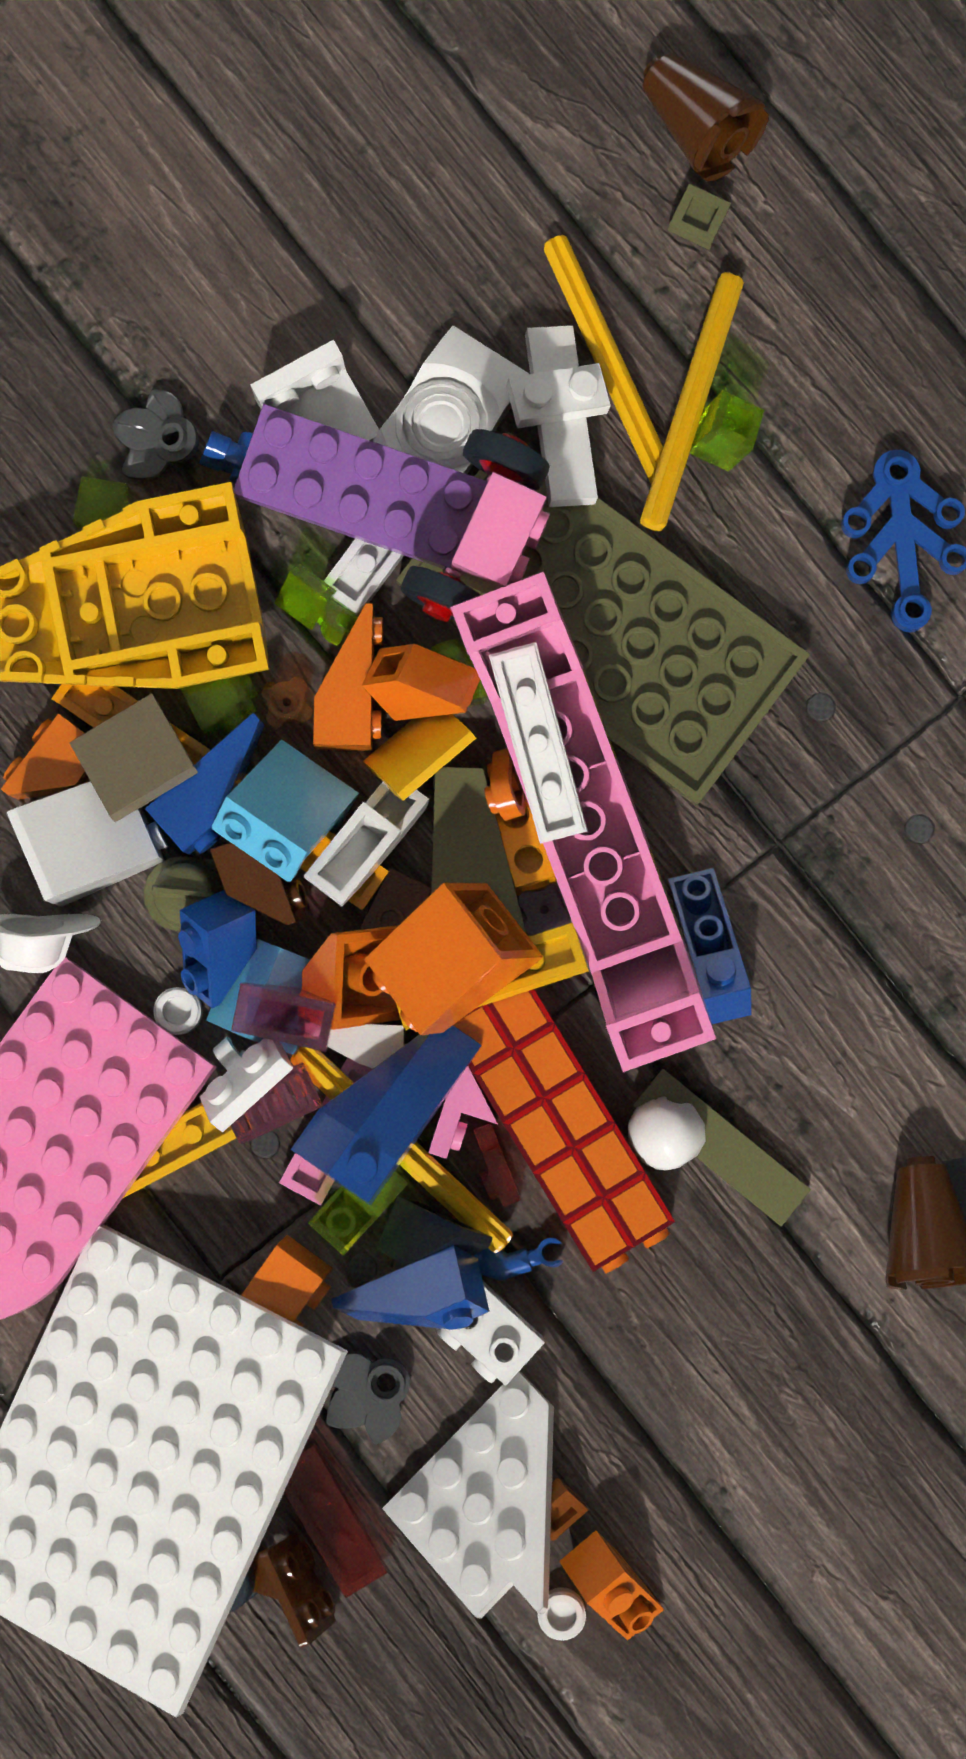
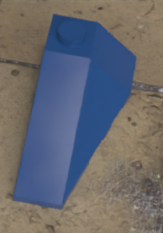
M451 1026L443 1033L418 1035L321 1107L291 1150L371 1206L482 1045L455 1026Z

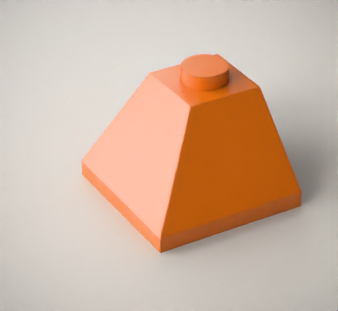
M399 925L331 933L302 970L301 1017L332 1030L401 1020L396 1002L391 995L385 993L376 985L372 977L373 971L364 960Z

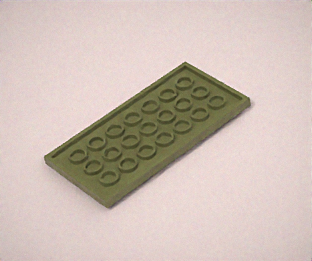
M479 470L475 477L487 481L488 475ZM544 481L539 490L533 491L546 496L542 511L549 513L550 516L536 549L527 546L523 555L530 558L522 580L541 572L545 573L584 667L611 743L697 807L810 654L598 498L595 505L549 507L546 483ZM412 558L396 579V583L399 586L402 585L404 577L411 566L424 567L444 573L445 569ZM472 588L473 590L477 591V592H478L479 594H481V595H484V594H485V593H483V592H481V591H478V590ZM449 619V623L458 629L456 621Z

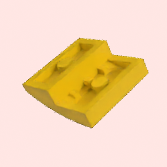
M453 714L416 718L409 721L363 762L376 777L387 785L395 796L404 801L472 743L476 737Z

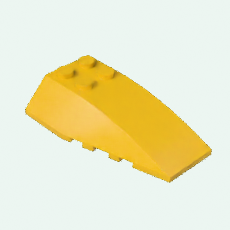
M232 482L136 501L122 508L123 511L107 519L96 520L82 527L83 530L63 540L52 541L40 547L39 551L21 560L15 559L0 566V682L177 689L269 670L266 631L248 541Z

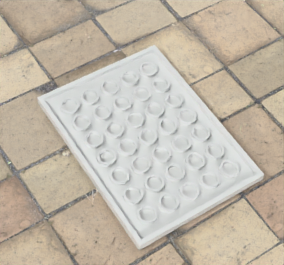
M106 1225L99 1226L80 1253L0 1428V1615L172 1716L178 1717L182 1715L348 1351Z

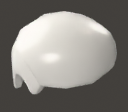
M665 1096L659 1097L656 1100L652 1099L636 1107L628 1121V1143L639 1161L657 1170H671L683 1166L699 1155L706 1141L705 1124L695 1107L690 1103L678 1104L671 1102Z

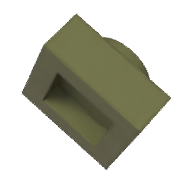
M689 184L669 224L668 231L710 250L730 209L731 203Z

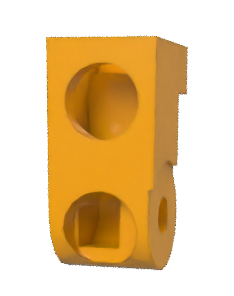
M527 799L525 815L505 821L499 813L495 814L516 896L556 885L557 879L544 844L539 842Z

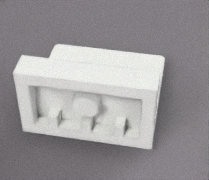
M334 340L250 384L260 409H262L263 404L370 441L374 440L379 431L345 369L343 355Z

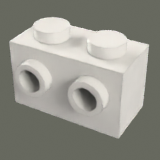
M483 1281L490 1312L473 1318V1323L465 1328L457 1330L437 1328L435 1332L454 1350H457L462 1345L473 1355L475 1359L471 1365L488 1382L493 1383L497 1378L506 1386L541 1348L545 1340L543 1335Z

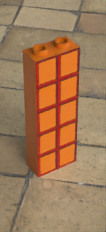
M534 989L477 1007L453 1025L482 1045L468 1066L592 1272L602 1267L605 1274L609 1273L630 1259L626 1252L635 1246L643 1243L645 1248H649L670 1235L667 1227L675 1223V1220Z

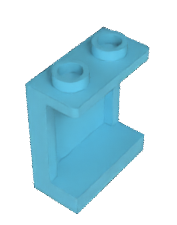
M281 739L226 796L212 824V829L281 878L290 882L296 876L306 857L328 832L334 833L340 827L359 793Z

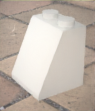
M91 781L6 812L46 902L65 906L165 861L161 849L168 846L158 823L154 821L149 824L142 807L114 822L106 811Z

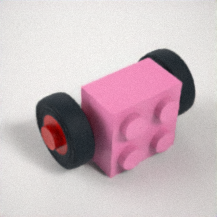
M474 429L471 432L464 446L463 456L471 464L488 475V483L455 553L451 568L446 567L444 573L424 567L411 566L404 577L401 591L407 597L422 605V611L434 618L449 622V619L455 620L451 607L481 596L472 588L487 594L521 581L530 558L523 555L527 546L536 549L550 514L542 511L546 496L533 490L541 488L548 475L550 465L540 454L529 448L527 443L515 436L483 429Z

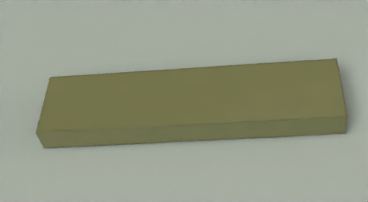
M661 1068L632 1106L636 1108L652 1099L656 1100L663 1096L667 1097V1100L678 1104L690 1103L694 1106L705 1124L706 1140L696 1158L782 1227L811 1189Z

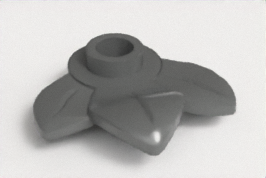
M152 390L147 399L146 409L133 408L125 410L114 419L112 424L116 437L125 446L131 448L122 467V473L130 478H156L165 471L170 463L177 464L190 460L196 454L199 447L198 431L192 422L184 418L181 402L172 393L164 390ZM179 432L178 441L173 445H169L171 437Z
M358 1353L346 1354L333 1383V1386L338 1388L329 1404L326 1423L330 1427L342 1429L365 1425L366 1432L372 1442L376 1445L391 1437L400 1425V1402L406 1397L410 1388L408 1370L401 1362L393 1358H380L371 1361ZM383 1373H389L395 1378L396 1384L390 1390H384L378 1385L377 1379Z

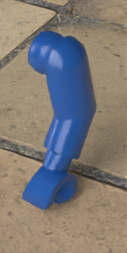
M547 1238L539 1244L538 1248L532 1250L523 1248L510 1253L504 1251L494 1253L489 1248H486L475 1254L474 1257L478 1258L481 1275L495 1280H506L530 1272L534 1266L540 1264L553 1268L560 1266L563 1260L547 1261L544 1256V1250L549 1244L559 1245L563 1243L556 1238Z

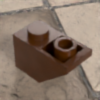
M230 841L210 849L226 895L286 925L295 923L306 915L304 907L308 905V901L300 880L292 879L290 882L284 880Z

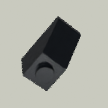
M397 1196L376 1250L393 1258L390 1266L398 1270L453 1245L474 1256L488 1248L493 1237L428 1205Z

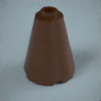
M673 53L655 57L645 68L643 73V91L695 173L700 175L705 181H715L729 174L736 168L730 161L741 151L748 156L764 134L769 120V113L763 109L766 106L755 96Z
M934 1156L906 1159L907 1166L899 1168L897 1171L885 1275L886 1287L889 1289L907 1290L906 1282L915 1281V1284L921 1286V1289L966 1285V1220L947 1167L944 1164H936Z

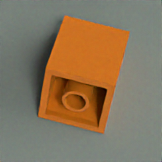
M443 883L364 960L373 971L372 977L376 985L382 991L391 995L400 1007V1015L405 1024L420 1035H427L446 1031L535 965L544 956L487 883Z

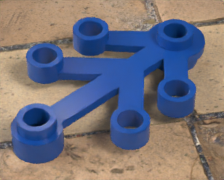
M891 450L881 455L875 463L873 469L875 486L858 507L851 508L845 513L841 520V528L844 534L850 538L864 536L871 526V517L888 498L890 499L891 518L863 553L851 558L846 567V574L853 583L865 584L869 582L876 573L878 562L895 543L901 597L892 606L891 618L898 629L904 632H915L927 624L932 613L929 600L920 594L915 543L939 561L940 568L949 575L960 574L966 569V548L960 544H948L911 514L910 497L932 512L936 524L943 529L955 528L963 520L965 509L959 500L955 498L944 499L920 479V466L912 454L904 450ZM893 465L901 466L905 470V478L900 480L893 478L890 474V467ZM945 506L954 508L957 513L956 520H946L942 516V508ZM854 515L861 517L864 521V528L861 530L852 529L848 524V518ZM956 552L962 558V565L960 567L951 566L947 561L948 553ZM855 562H865L869 567V574L867 576L857 575L853 569ZM916 603L921 609L920 617H909L905 611L906 604Z

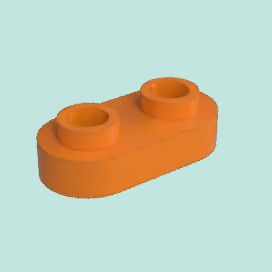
M508 748L495 751L492 754V763L487 764L490 786L485 787V797L490 811L493 814L499 813L503 820L507 821L525 815L526 796Z

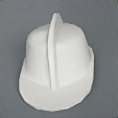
M0 914V966L5 970L28 973H44L56 968L65 959L72 936L95 929L101 924L100 919L86 914L48 916Z

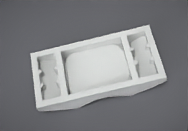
M452 326L422 364L408 392L395 411L382 425L372 442L468 474L473 464L463 456V449L469 435L474 429L492 432L497 430L511 408L506 387L509 377L527 375L529 373L457 327Z

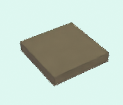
M153 694L141 699L70 742L106 811L114 822L119 821L198 773Z

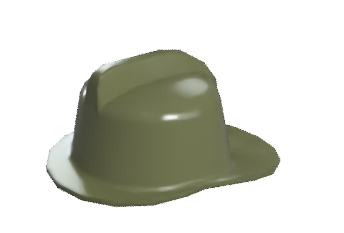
M183 856L169 858L159 863L148 875L144 887L145 906L151 918L162 927L180 932V909L225 890L214 859Z

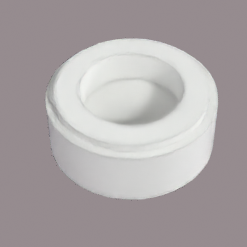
M174 987L165 990L158 996L154 1004L153 1013L157 1024L171 1034L182 1035L191 1032L199 1025L202 1019L203 1007L199 997L191 995L186 988Z
M562 1587L549 1591L548 1610L544 1614L537 1613L542 1631L550 1638L561 1641L577 1636L583 1629L586 1621L585 1606L581 1597L573 1590Z

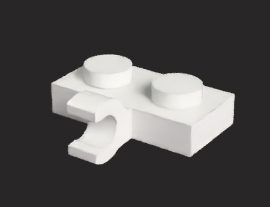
M270 1033L258 1044H254L246 1051L242 1050L240 1053L228 1036L213 1048L215 1056L226 1068L227 1072L223 1076L215 1078L208 1085L206 1091L199 1096L209 1122L223 1133L294 1069L282 1044Z

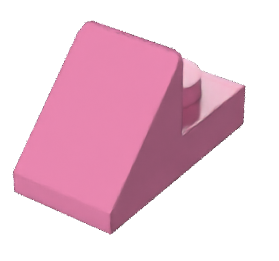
M469 1066L445 1099L428 1152L430 1154L447 1159L450 1149L460 1150L468 1125L459 1121L461 1113L498 1124Z

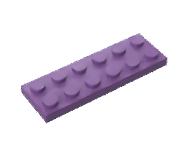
M263 404L234 487L235 496L239 499L446 570V567L451 568L455 553L488 482Z

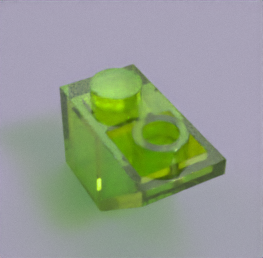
M397 1168L371 1206L343 1186H340L308 1224L344 1256L408 1185L410 1179Z

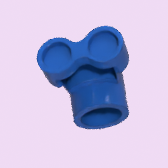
M212 431L199 464L218 472L221 470L231 474L229 479L236 484L253 433H241L238 443L231 441L232 438Z

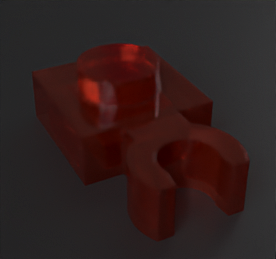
M490 1122L473 1129L488 1167V1171L480 1174L490 1200L499 1197L503 1207L521 1201L520 1194L492 1123Z

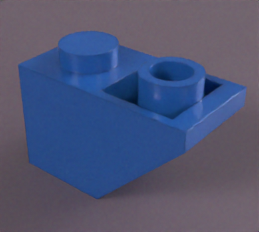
M225 890L180 909L181 931L178 937L183 954L181 979L186 990L191 995H196L212 1009L222 1003L257 949L255 910L226 895Z

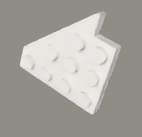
M520 1371L506 1386L503 1384L382 1508L477 1618H482L513 1585L537 1613L544 1614L548 1610L554 1406Z

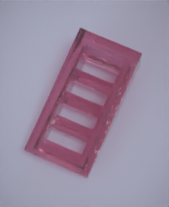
M303 1062L294 1066V1069L231 1124V1128L240 1144H245L323 1107ZM286 1081L289 1082L300 1107H297Z

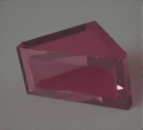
M242 982L240 984L231 1031L326 1052L337 1003L298 987Z

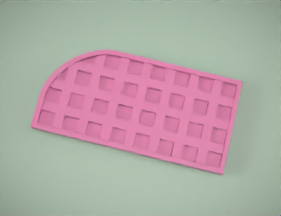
M65 957L53 969L0 1042V1320L18 1314L37 1304L63 1282L98 1227L104 1225L217 1068L213 1063L161 1027L68 957Z

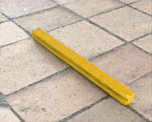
M565 235L555 236L544 243V252L595 364H600L606 388L650 484H652L663 445L568 238Z
M723 272L717 280L640 518L642 526L654 531H662L667 525L744 285V281L740 276L730 272Z
M307 1041L303 1043L290 1059L291 1063L330 1100L354 1084L312 1042ZM415 1141L400 1163V1166L460 1222L493 1237L488 1247L492 1252L497 1253L504 1249L513 1237L512 1231Z

